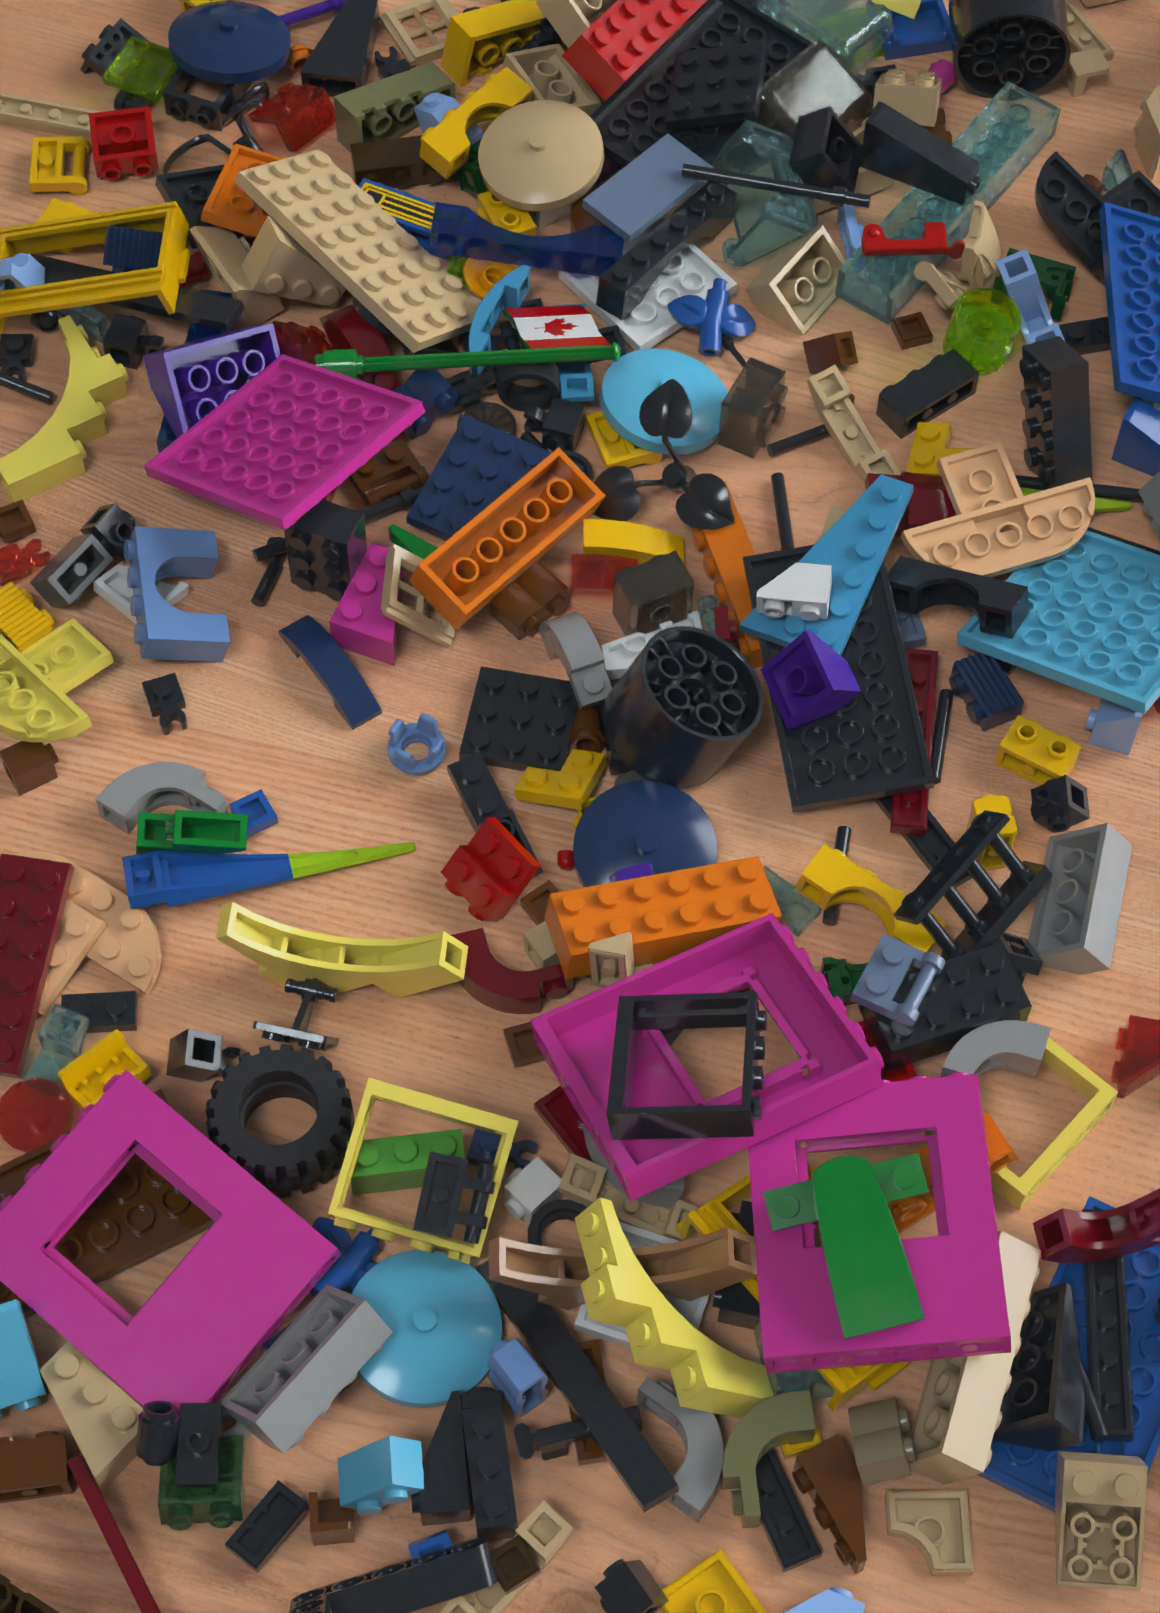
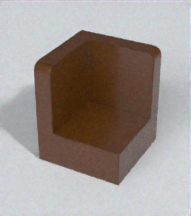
M852 331L834 333L803 342L810 373L826 370L833 365L842 367L858 363Z
M309 1492L310 1534L314 1546L355 1542L353 1509L340 1507V1498L319 1500L317 1492Z

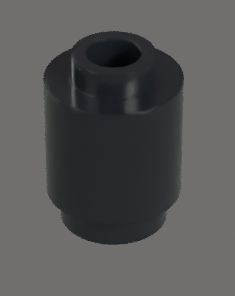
M151 1401L144 1404L143 1411L138 1415L136 1455L148 1465L162 1466L177 1456L179 1415L176 1413L174 1404L166 1401Z

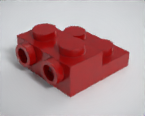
M150 106L89 114L93 162L97 178L103 177L106 180L114 181L119 179L121 175L132 173L139 177H146L152 171L159 170Z
M488 817L468 845H459L442 869L441 874L447 879L445 883L446 888L456 896H463L470 903L468 911L473 917L481 921H492L505 917L541 867V864L495 817Z

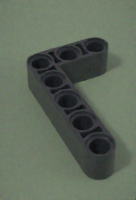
M477 1538L307 1591L291 1600L289 1613H409L485 1589L498 1581V1576L487 1539Z

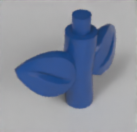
M721 278L714 279L713 288L707 290L705 300L697 295H685L668 303L669 313L680 325L686 328H699L698 352L708 357L720 356L722 333L738 339L747 336L755 328V321L744 307L735 303L727 304L729 292L725 290L726 280Z
M318 1217L314 1221L312 1227L342 1253L310 1291L314 1298L326 1285L342 1291L349 1288L352 1293L360 1279L373 1266L378 1264L371 1260L379 1252L380 1246L378 1243L382 1239L371 1236L373 1229H370L367 1233L360 1231L352 1240L346 1229L333 1225L334 1220Z

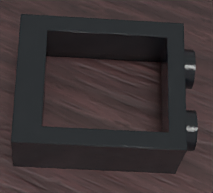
M179 67L163 91L166 114L206 128L222 131L224 127L221 122L227 116L226 111L246 93L252 82L226 84L215 102L185 93L195 76Z

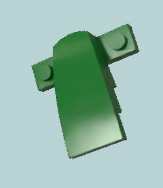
M918 1153L871 1165L866 1158L857 1156L836 1157L819 1166L812 1173V1180L763 1192L773 1232L818 1221L824 1259L844 1339L925 1319L908 1260L887 1204L929 1192Z

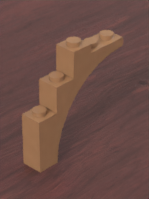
M724 1228L704 1236L675 1243L631 1248L643 1269L661 1293L687 1301L695 1300L758 1275L755 1237L730 1228ZM502 1237L489 1241V1280L538 1294V1302L565 1310H570L585 1303L580 1284L590 1276L582 1249L540 1246Z

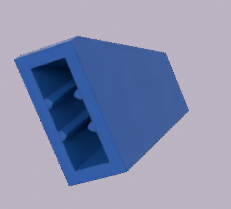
M1135 396L1123 417L1111 460L1154 477L1160 471V412L1142 398Z

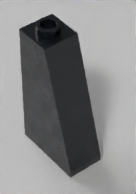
M378 0L345 1L301 69L303 94L333 97L366 85L380 23Z
M878 101L865 123L860 167L963 206L969 195H975L981 183V177L977 176L980 162L885 103Z

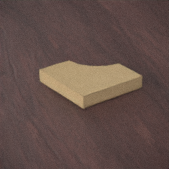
M967 1490L886 1491L885 1509L888 1536L903 1538L916 1546L927 1560L931 1576L973 1574Z

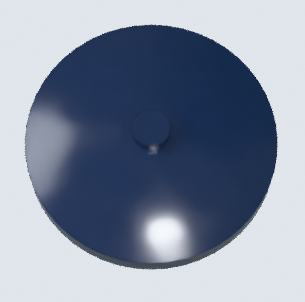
M215 1L197 5L181 13L170 26L168 46L173 61L192 76L215 83L240 84L268 77L287 62L290 55V32L281 18L263 7L239 1Z
M641 780L627 782L614 786L600 794L582 814L573 842L574 866L583 888L610 883L609 877L615 871L651 861L655 875L716 864L717 860L715 831L703 808L682 790L656 781Z

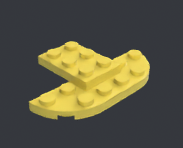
M74 618L22 652L0 634V732L16 740L26 742H51L61 739H72L79 733L92 727L89 716L66 693L114 663L112 653Z

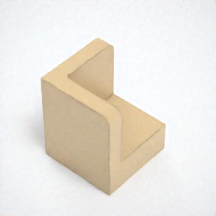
M1099 47L1070 54L1069 63L1061 78L1072 98L1084 95L1088 77L1106 74L1109 72L1110 66Z

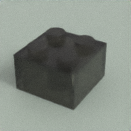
M751 357L748 359L721 403L718 445L753 459L760 447L766 448L772 434V427L774 424L778 426L785 414L786 408L782 406V403L788 391V386L784 385L786 371Z
M673 551L665 555L660 554L653 557L650 561L634 567H626L619 571V573L614 574L612 614L625 636L637 632L643 634L658 630L661 623L671 620L674 624L687 619V614L692 613L694 580L678 553Z

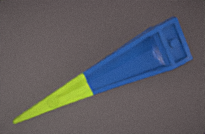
M414 842L348 850L291 854H212L155 850L122 857L130 908H148L163 902H167L169 908L416 851Z

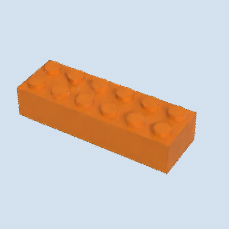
M558 447L420 562L409 582L455 630H458L493 600L500 591L513 583L582 524L583 519L589 518L606 495Z
M759 856L551 893L548 899L545 921L565 979L591 975L588 947L589 943L622 933H632L634 964L639 966L667 960L770 913H773L780 923L782 914Z

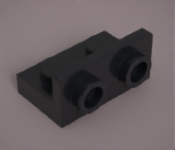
M120 18L114 26L108 24L98 37L100 42L97 45L91 43L81 56L84 62L80 70L86 73L92 68L110 84L114 85L147 48L150 41Z

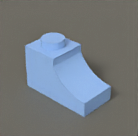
M20 253L14 255V257L1 259L0 291L45 284V268L30 254Z

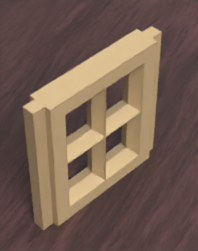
M415 0L385 11V14L379 17L410 67L414 65L417 67L442 58L445 42L439 43L433 32L448 27L450 17L458 13L449 0ZM435 9L442 20L427 25L421 13ZM415 16L422 27L407 32L400 21ZM427 34L434 46L419 50L412 39Z
M392 544L386 556L381 602L382 615L446 648L451 646L455 629L442 615L440 623L423 615V604L432 605L416 588L399 580L400 568L413 574L417 565L424 559L396 544ZM398 589L416 598L415 610L397 601Z

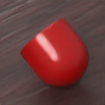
M558 851L557 864L560 869L567 871L574 867L573 851Z

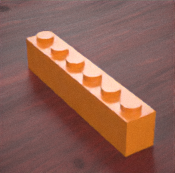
M729 491L735 523L727 527L711 530L693 527L692 536L696 549L703 552L705 573L707 577L712 576L715 582L713 589L717 603H723L724 606H728L729 620L736 619L737 640L735 641H737V650L743 654L753 669L764 667L758 637L739 631V624L752 612L743 557L755 555V552Z

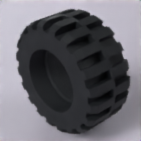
M281 1044L280 1050H271L270 1045L260 1047V1053L251 1056L250 1052H247L238 1057L239 1064L234 1067L232 1064H229L222 1071L223 1082L220 1080L214 1082L210 1090L212 1099L207 1101L205 1111L208 1119L206 1121L208 1135L211 1142L270 1192H279L280 1198L292 1197L291 1191L301 1189L302 1194L314 1190L313 1183L318 1180L321 1184L329 1181L332 1178L331 1169L333 1167L337 1170L342 1167L345 1152L347 1151V1142L350 1141L355 1124L350 1092L346 1088L345 1079L340 1071H333L332 1063L324 1056H320L316 1060L313 1050L303 1047L300 1052L293 1050V1045ZM288 1097L299 1099L309 1104L317 1114V1118L310 1130L299 1139L287 1144H265L252 1138L245 1130L246 1122L252 1112L263 1103L276 1098Z

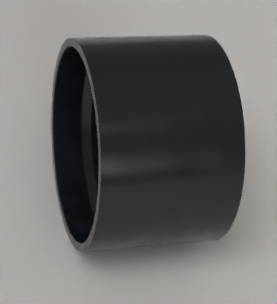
M949 0L953 67L959 81L972 92L995 99L1025 97L1047 88L1066 69L1071 50L1065 0Z
M676 626L655 634L611 689L604 703V727L609 741L617 754L638 774L650 781L662 782L676 788H690L701 785L711 779L756 727L762 716L764 696L761 683L753 667L743 654L728 641L700 628Z

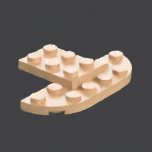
M1001 441L939 458L936 464L956 516L904 530L900 537L916 560L990 578L1058 558L1071 550L1085 534L1094 514L1095 492L1091 478L1088 477L1023 496Z
M41 851L14 854L17 856L71 863L75 868L38 1013L42 1016L46 1013L85 957L148 996L158 978L162 954L160 953L157 929L142 907L131 909L128 895L63 856Z

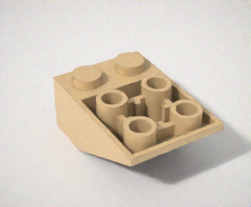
M888 69V72L886 74L882 73L875 84L873 109L878 101L920 126L934 127L937 120L943 78H937V73L931 71H918V75L910 76L906 75V70Z
M1069 1451L1057 1452L1055 1485L1057 1585L1140 1591L1148 1466L1140 1457Z

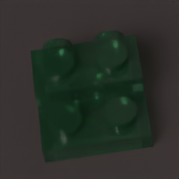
M244 1435L221 1436L218 1488H177L175 1485L177 1456L160 1467L158 1510L161 1525H168L173 1530L183 1531L189 1529L192 1523H210L215 1528L223 1529L230 1527L233 1521H243L245 1493L243 1478Z

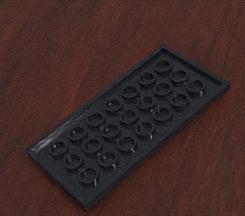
M710 0L590 116L601 133L604 155L625 167L668 133L711 165L755 121L668 130L664 121L676 52L766 41L768 56L759 109L760 116L819 57L821 47L743 0Z
M814 545L743 557V566L752 610L757 606V590L796 562H799ZM885 559L880 566L841 655L848 662L861 692L839 711L793 729H787L768 688L792 812L934 788L933 775ZM758 638L763 666H765L785 647Z

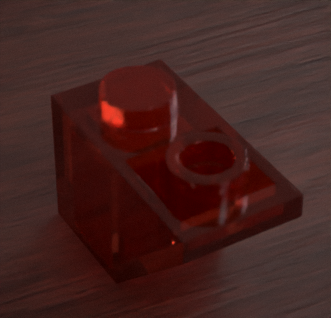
M572 554L569 563V593L637 594L638 559L600 554Z
M1129 1015L1125 1028L1118 1027L1115 1049L1121 1050L1120 1061H1114L1111 1082L1117 1083V1098H1125L1160 1075V1020Z

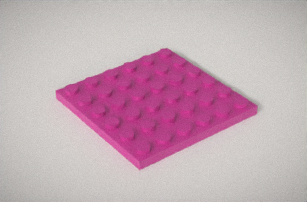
M282 354L147 462L144 468L148 477L286 530L294 525L313 506H316L332 490L341 485L358 468L365 465L370 458L387 446L402 431L410 427L415 420L425 413V410L420 400Z

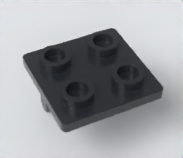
M288 978L285 983V992L295 993L301 996L302 1000L292 1028L254 1021L253 1028L263 1030L261 1038L290 1043L291 1038L295 1037L299 1038L298 1046L326 1051L327 1045L337 1046L339 1038L307 1031L313 1004L317 1003L318 1000H327L335 1003L338 997V989L322 985L321 981L306 978L305 981H296Z

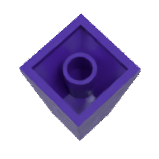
M805 630L760 669L787 729H793L837 712L861 692L848 662L811 630Z

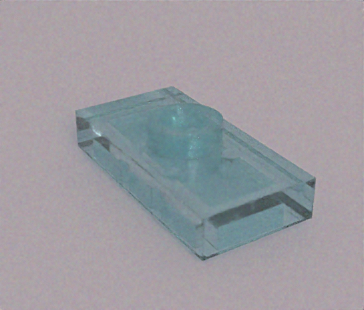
M91 305L56 310L62 317L70 315L76 326L81 324L88 335L102 344L108 331L106 316Z
M765 865L763 867L782 914L780 924H786L790 931L799 937L821 914L822 908L794 891L795 887Z

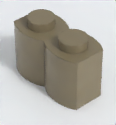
M893 1397L848 1408L854 1455L863 1486L910 1476V1462L917 1461L911 1436L906 1437L905 1433L912 1431L906 1407L899 1409L896 1398Z

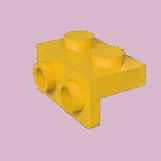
M116 1029L75 1060L68 1063L58 1071L57 1076L67 1095L83 1110L89 1104L95 1105L102 1095L105 1094L103 1092L104 1086L114 1075H121L125 1070H128L143 1083L153 1074L149 1066L127 1045L123 1034Z

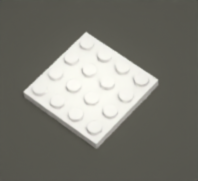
M663 216L630 243L618 234H614L558 270V278L609 326L618 325L622 338L635 351L650 349L684 327L668 311V303L674 299L685 295H697L705 300L707 290L713 288V281L716 278L726 280L725 290L729 292V297L737 292V283L691 243L669 262L654 281L642 302L622 320L596 305L599 277L666 219Z

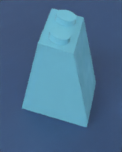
M16 1299L0 1304V1418H2L1 1409L16 1405L18 1412L41 1405L40 1396L48 1394L46 1383L39 1371L41 1366L22 1302Z

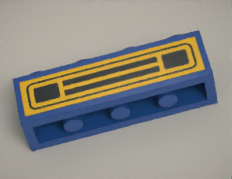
M363 178L358 186L365 193L371 195L375 203L386 213L392 215L396 219V223L408 234L414 236L418 243L431 255L461 265L477 240V219L467 213L447 208L439 203L430 202L408 192H402Z

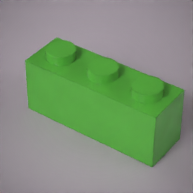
M462 1129L363 1140L351 1179L353 1195L422 1187L430 1152L465 1159Z

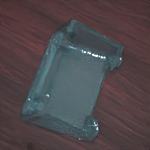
M752 0L753 7L821 47L820 52L824 54V61L828 64L832 61L840 68L837 76L845 82L847 75L859 73L894 31L891 11L882 4L876 5L871 0Z
M746 120L726 142L716 160L711 164L714 169L805 184L798 174L792 171L789 165L793 140L783 133L750 120ZM720 183L737 193L733 221L738 239L728 238L722 245L725 262L733 266H746L807 236L817 225V217L811 198Z

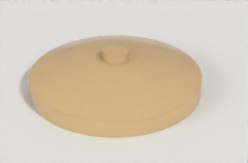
M535 100L510 108L489 125L479 145L478 162L486 187L500 201L521 210L548 211L566 206L590 190L602 171L604 147L602 136L596 123L584 111L574 105L561 101Z

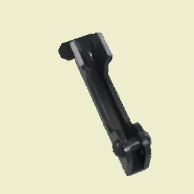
M638 1405L624 1408L641 1432L643 1424ZM579 1419L538 1429L536 1433L530 1434L529 1426L524 1423L517 1424L513 1430L519 1456L525 1460L531 1459L534 1455V1444L539 1443L542 1459L546 1461L566 1456L568 1454L566 1444L592 1438Z

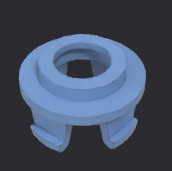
M421 713L418 723L405 725L401 719H397L392 724L388 733L391 736L388 742V756L391 763L398 770L407 774L420 775L431 772L441 764L445 757L446 745L442 734L437 729V720ZM419 742L425 744L429 748L428 756L425 759L415 761L413 755L405 752L406 747L412 743Z

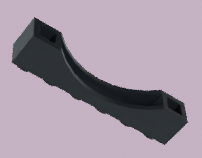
M708 181L599 277L596 305L620 320L625 318L642 302L659 274L680 251L700 238L717 236L733 221L737 193L718 182Z

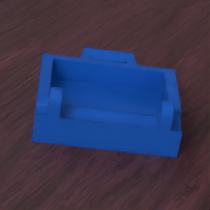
M922 0L914 19L879 6L872 7L871 23L885 61L952 50L950 20L943 0Z

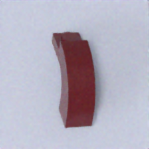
M353 304L319 318L332 348L356 349L357 354L363 355V357L392 356L380 332L360 316ZM395 371L365 372L364 375H359L361 381L390 391H394L401 386Z
M483 928L451 935L468 946L464 980L459 982L473 998L487 1007L510 1014L540 1013L542 998L557 999L564 996L567 992L573 991V978L565 979L560 964L531 971H516L500 964L489 950Z
M1160 1188L1131 1203L1114 1209L1099 1212H1078L1062 1208L1034 1222L1033 1226L1039 1250H1041L1042 1260L1057 1263L1097 1262L1130 1255L1160 1244Z

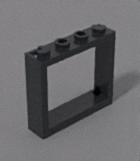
M757 992L619 996L606 1113L612 1140L754 1137L755 1120H762L761 1096H756L757 1090H763L764 1088L763 1066H758V1060H765L764 1036H760V1031L767 1030L766 1010L760 1011ZM746 1027L741 1105L631 1107L638 1030Z

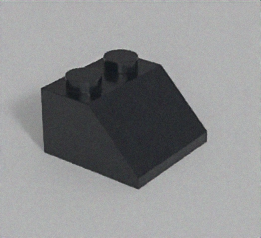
M827 106L798 117L789 165L792 171L798 174L807 185L831 189L834 186L847 188L848 192H855L862 144L831 106Z

